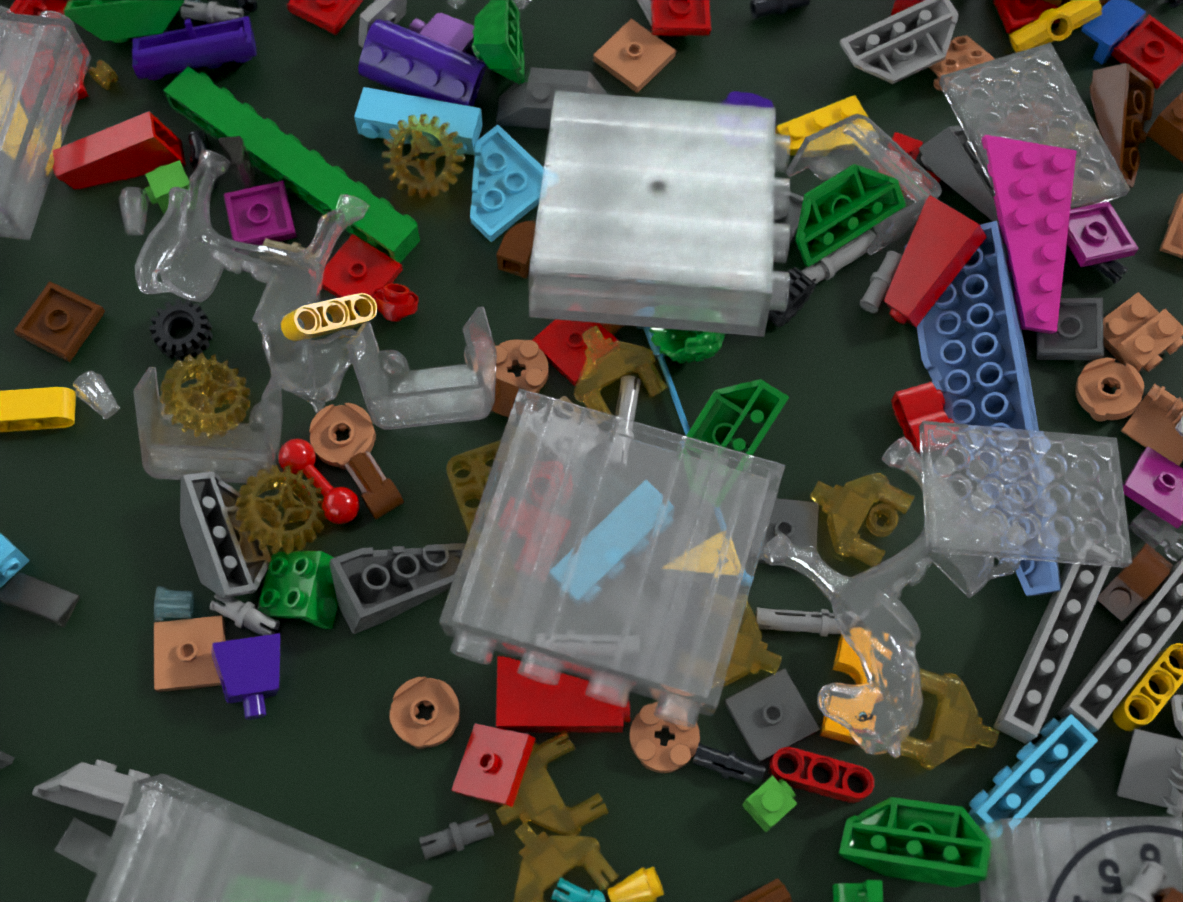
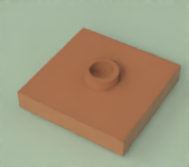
M630 19L593 54V61L638 93L675 57L676 50L655 35H652L651 32L636 21Z
M223 615L154 622V690L156 692L221 685L211 656L212 643L226 641L225 618Z

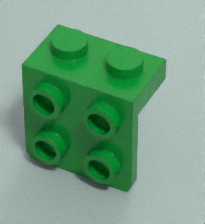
M323 551L275 552L271 556L257 610L272 618H300L322 629H332L338 607L329 563L330 559L334 557Z

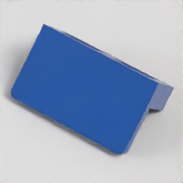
M1110 0L1102 7V15L1084 24L1081 32L1099 43L1093 59L1103 65L1111 57L1114 48L1142 23L1146 11L1129 0Z

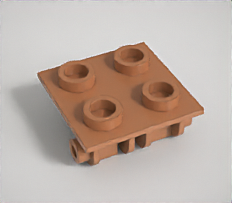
M968 36L956 37L950 41L945 59L929 67L938 75V78L934 80V87L937 91L945 92L955 88L956 84L963 86L964 83L969 84L986 78L992 72L991 65L996 64L997 60Z
M1154 384L1121 432L1145 448L1147 446L1179 466L1183 461V437L1177 432L1175 427L1183 416L1182 398L1179 397L1177 399L1164 390L1166 387H1159Z

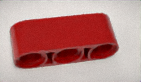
M793 747L779 749L768 764L770 776H774L777 781L782 779L790 787L848 803L862 801L874 788V778L868 769ZM778 759H790L795 766L794 773L785 774L781 772L777 765ZM813 768H824L829 775L828 783L822 784L817 782L812 775ZM855 776L862 781V793H855L849 789L847 785L848 777Z

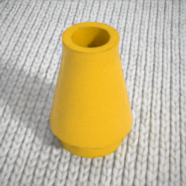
M643 866L617 885L607 889L611 902H657V897L664 895L661 882L654 867L645 869Z

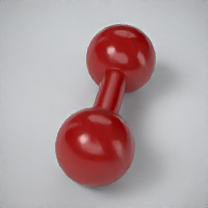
M291 439L282 445L278 454L280 466L291 475L304 474L324 496L322 500L324 516L335 524H346L352 521L357 516L360 507L357 495L346 487L333 488L315 468L316 453L313 446L303 439Z

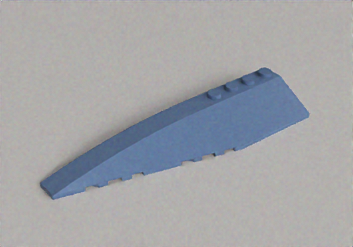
M997 221L980 225L987 236L919 323L917 332L923 364L935 388L940 389L945 399L944 411L947 417L952 418L955 422L958 443L981 490L984 502L996 524L999 536L1004 542L1022 588L1028 597L1059 592L1061 590V580L1040 434L1023 334L1014 297L1012 272H1009L1007 263L1009 256L1006 244H1003L1000 225Z

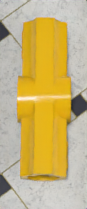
M1072 0L1057 9L1044 11L1039 19L1009 35L1010 43L1017 56L1022 59L1053 41L1065 40L1073 30L1102 15L1100 1ZM1060 18L1058 28L1051 31L1052 23Z

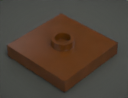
M49 281L13 332L18 337L70 362L101 319L105 310L102 306Z

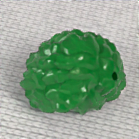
M695 299L689 302L667 301L654 307L655 312L648 321V325L651 326L649 331L653 333V336L650 338L651 342L655 346L660 347V353L669 356L673 362H700L713 357L722 347L727 322L722 317L720 311L711 309L706 302L700 303Z

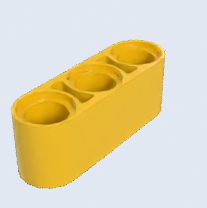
M358 293L304 305L283 317L281 330L289 340L301 341L355 328L375 317L377 304L370 295ZM354 305L359 309L360 316L356 313ZM326 311L331 314L333 322L328 320ZM297 318L303 321L305 329L299 326Z
M65 387L0 391V432L57 429L73 426L75 424L76 392Z
M1172 644L1158 653L1113 710V719L1120 728L1126 731H1133L1150 723L1183 683V644ZM1169 656L1174 657L1178 661L1179 669L1171 665ZM1149 680L1158 685L1159 694L1154 693L1150 689ZM1129 705L1134 706L1138 710L1139 720L1130 715Z

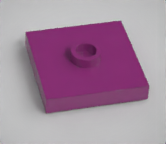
M284 180L224 193L233 244L236 251L261 246L266 238L278 242L297 238Z
M1109 201L1070 209L1067 245L1081 267L1134 256L1138 251L1137 245Z
M1147 446L1122 485L1120 492L1178 529L1183 524V468Z

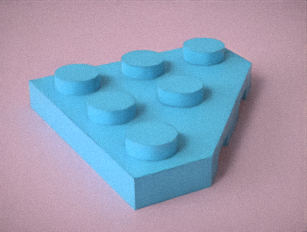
M496 125L475 142L472 203L470 208L471 223L492 242L559 188V182L499 125Z

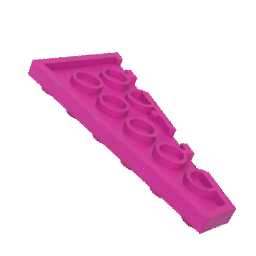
M985 134L981 140L983 149H986L989 164L987 168L989 177H992L996 194L994 202L1003 244H1006L1009 259L1007 263L1015 284L1016 291L1014 292L1021 329L1054 334L1057 332L1077 150Z

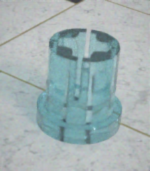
M163 586L157 587L154 600L155 620L163 621L165 617L192 618L194 609L193 591L167 590Z

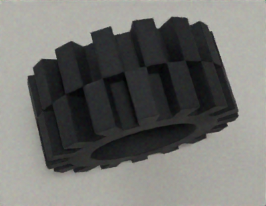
M794 267L788 270L787 274H783L781 279L775 282L774 287L767 292L768 295L761 301L762 304L759 306V312L777 327H782L790 321L791 317L794 318L797 315L799 309L801 310L804 307L803 304L810 299L809 296L813 294L816 285L798 268Z
M175 299L174 306L168 301L164 303L167 309L163 311L159 307L156 310L159 317L152 315L151 322L153 325H149L154 342L163 354L165 353L170 359L174 356L177 361H183V355L188 360H192V353L196 352L198 356L203 354L202 346L208 349L210 344L207 339L212 340L213 334L211 330L213 329L204 310L197 303L193 305L191 300L186 299L183 305L181 299ZM184 321L193 324V330L186 337L174 339L170 336V330L176 324Z

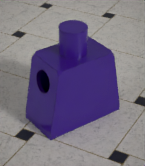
M280 633L212 643L211 656L227 703L243 702L246 720L265 717L267 714L264 698L276 696L279 690Z

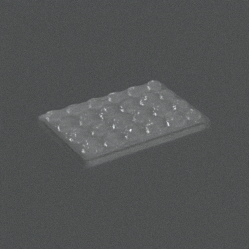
M1051 43L941 76L939 84L994 193L992 177H989L987 168L989 164L986 149H983L981 140L985 134L1077 150L1070 209L1111 201L1126 196L1130 191V187Z
M923 421L920 424L919 434L927 552L1123 568L1132 564L1117 438Z

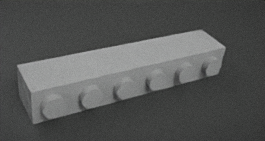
M1084 540L1070 553L1060 576L1061 590L1053 592L993 726L994 728L1024 744L1038 736L1115 555Z
M1183 559L1172 567L1170 573L1151 593L1057 713L1059 717L1064 718L1072 714L1091 734L1099 730L1183 621Z

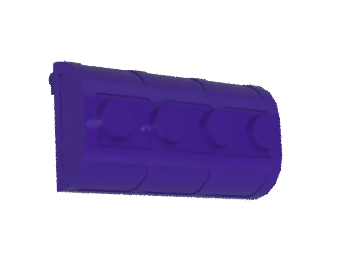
M249 16L193 27L191 19H185L186 29L133 39L132 66L139 80L146 78L158 80L166 74L176 72L181 74L187 67L193 70L201 67L213 69L220 67L226 62H247L252 57L257 56Z
M377 19L367 33L358 64V73L360 76L407 95L474 107L487 65L484 60H479L475 56L390 21Z

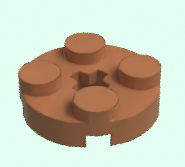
M508 340L490 349L485 363V374L538 395L540 393L539 390L544 384L546 385L548 380V361L543 351L538 348L537 343L534 341ZM514 365H519L526 369L521 371V376L515 377L513 372L508 373V370Z
M1100 358L1088 363L1077 379L1075 393L1079 404L1090 413L1094 420L1122 419L1131 415L1138 408L1144 392V381L1140 373L1132 365L1126 363L1124 366L1121 363L1115 362L1116 359ZM1104 384H1108L1109 387H1116L1117 390L1114 394H1108L1103 391Z
M352 403L326 406L315 415L310 424V443L314 448L316 456L324 463L341 469H346L345 465L356 454L371 452L376 440V433L369 414L363 408ZM346 429L350 430L347 440L337 441V435L335 434L337 430L342 432Z
M416 677L405 682L398 688L393 697L390 711L392 727L405 743L413 745L415 748L424 749L442 744L452 736L460 722V705L455 692L447 683L439 679ZM424 704L426 707L432 705L435 708L431 712V719L426 721L424 718L420 720L416 718V715L419 714V705Z
M671 701L654 702L645 705L634 718L630 729V746L633 753H635L636 757L647 769L658 773H671L685 766L695 756L700 741L699 727L693 713L682 705ZM662 728H668L669 733L674 735V740H669L667 746L660 745V739L655 738L654 735L655 732H661Z

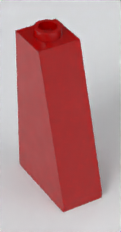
M150 111L53 150V171L55 176L74 190L143 176L159 166H166L179 160L182 166H186L182 141Z
M929 195L884 298V302L891 310L888 314L902 325L906 321L914 327L919 325L987 236L980 224Z
M497 656L496 728L514 732H623V722H630V701H623L622 690L505 656Z

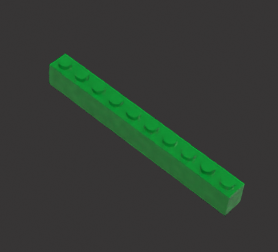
M187 67L163 90L172 109L276 182L284 180L287 190L351 235L354 234L398 263L420 242L418 224L411 216L407 214L401 215L394 210L392 204L385 198L378 199L371 194L368 187L362 182L358 181L355 183L348 178L347 174L340 167L329 165L317 151L313 149L309 151L302 146L301 142L294 135H286L280 131L279 127L271 119H263L257 115L252 106L244 102L242 104L237 101L229 90L224 87L220 89L214 85L211 79L203 72L198 74L190 67Z

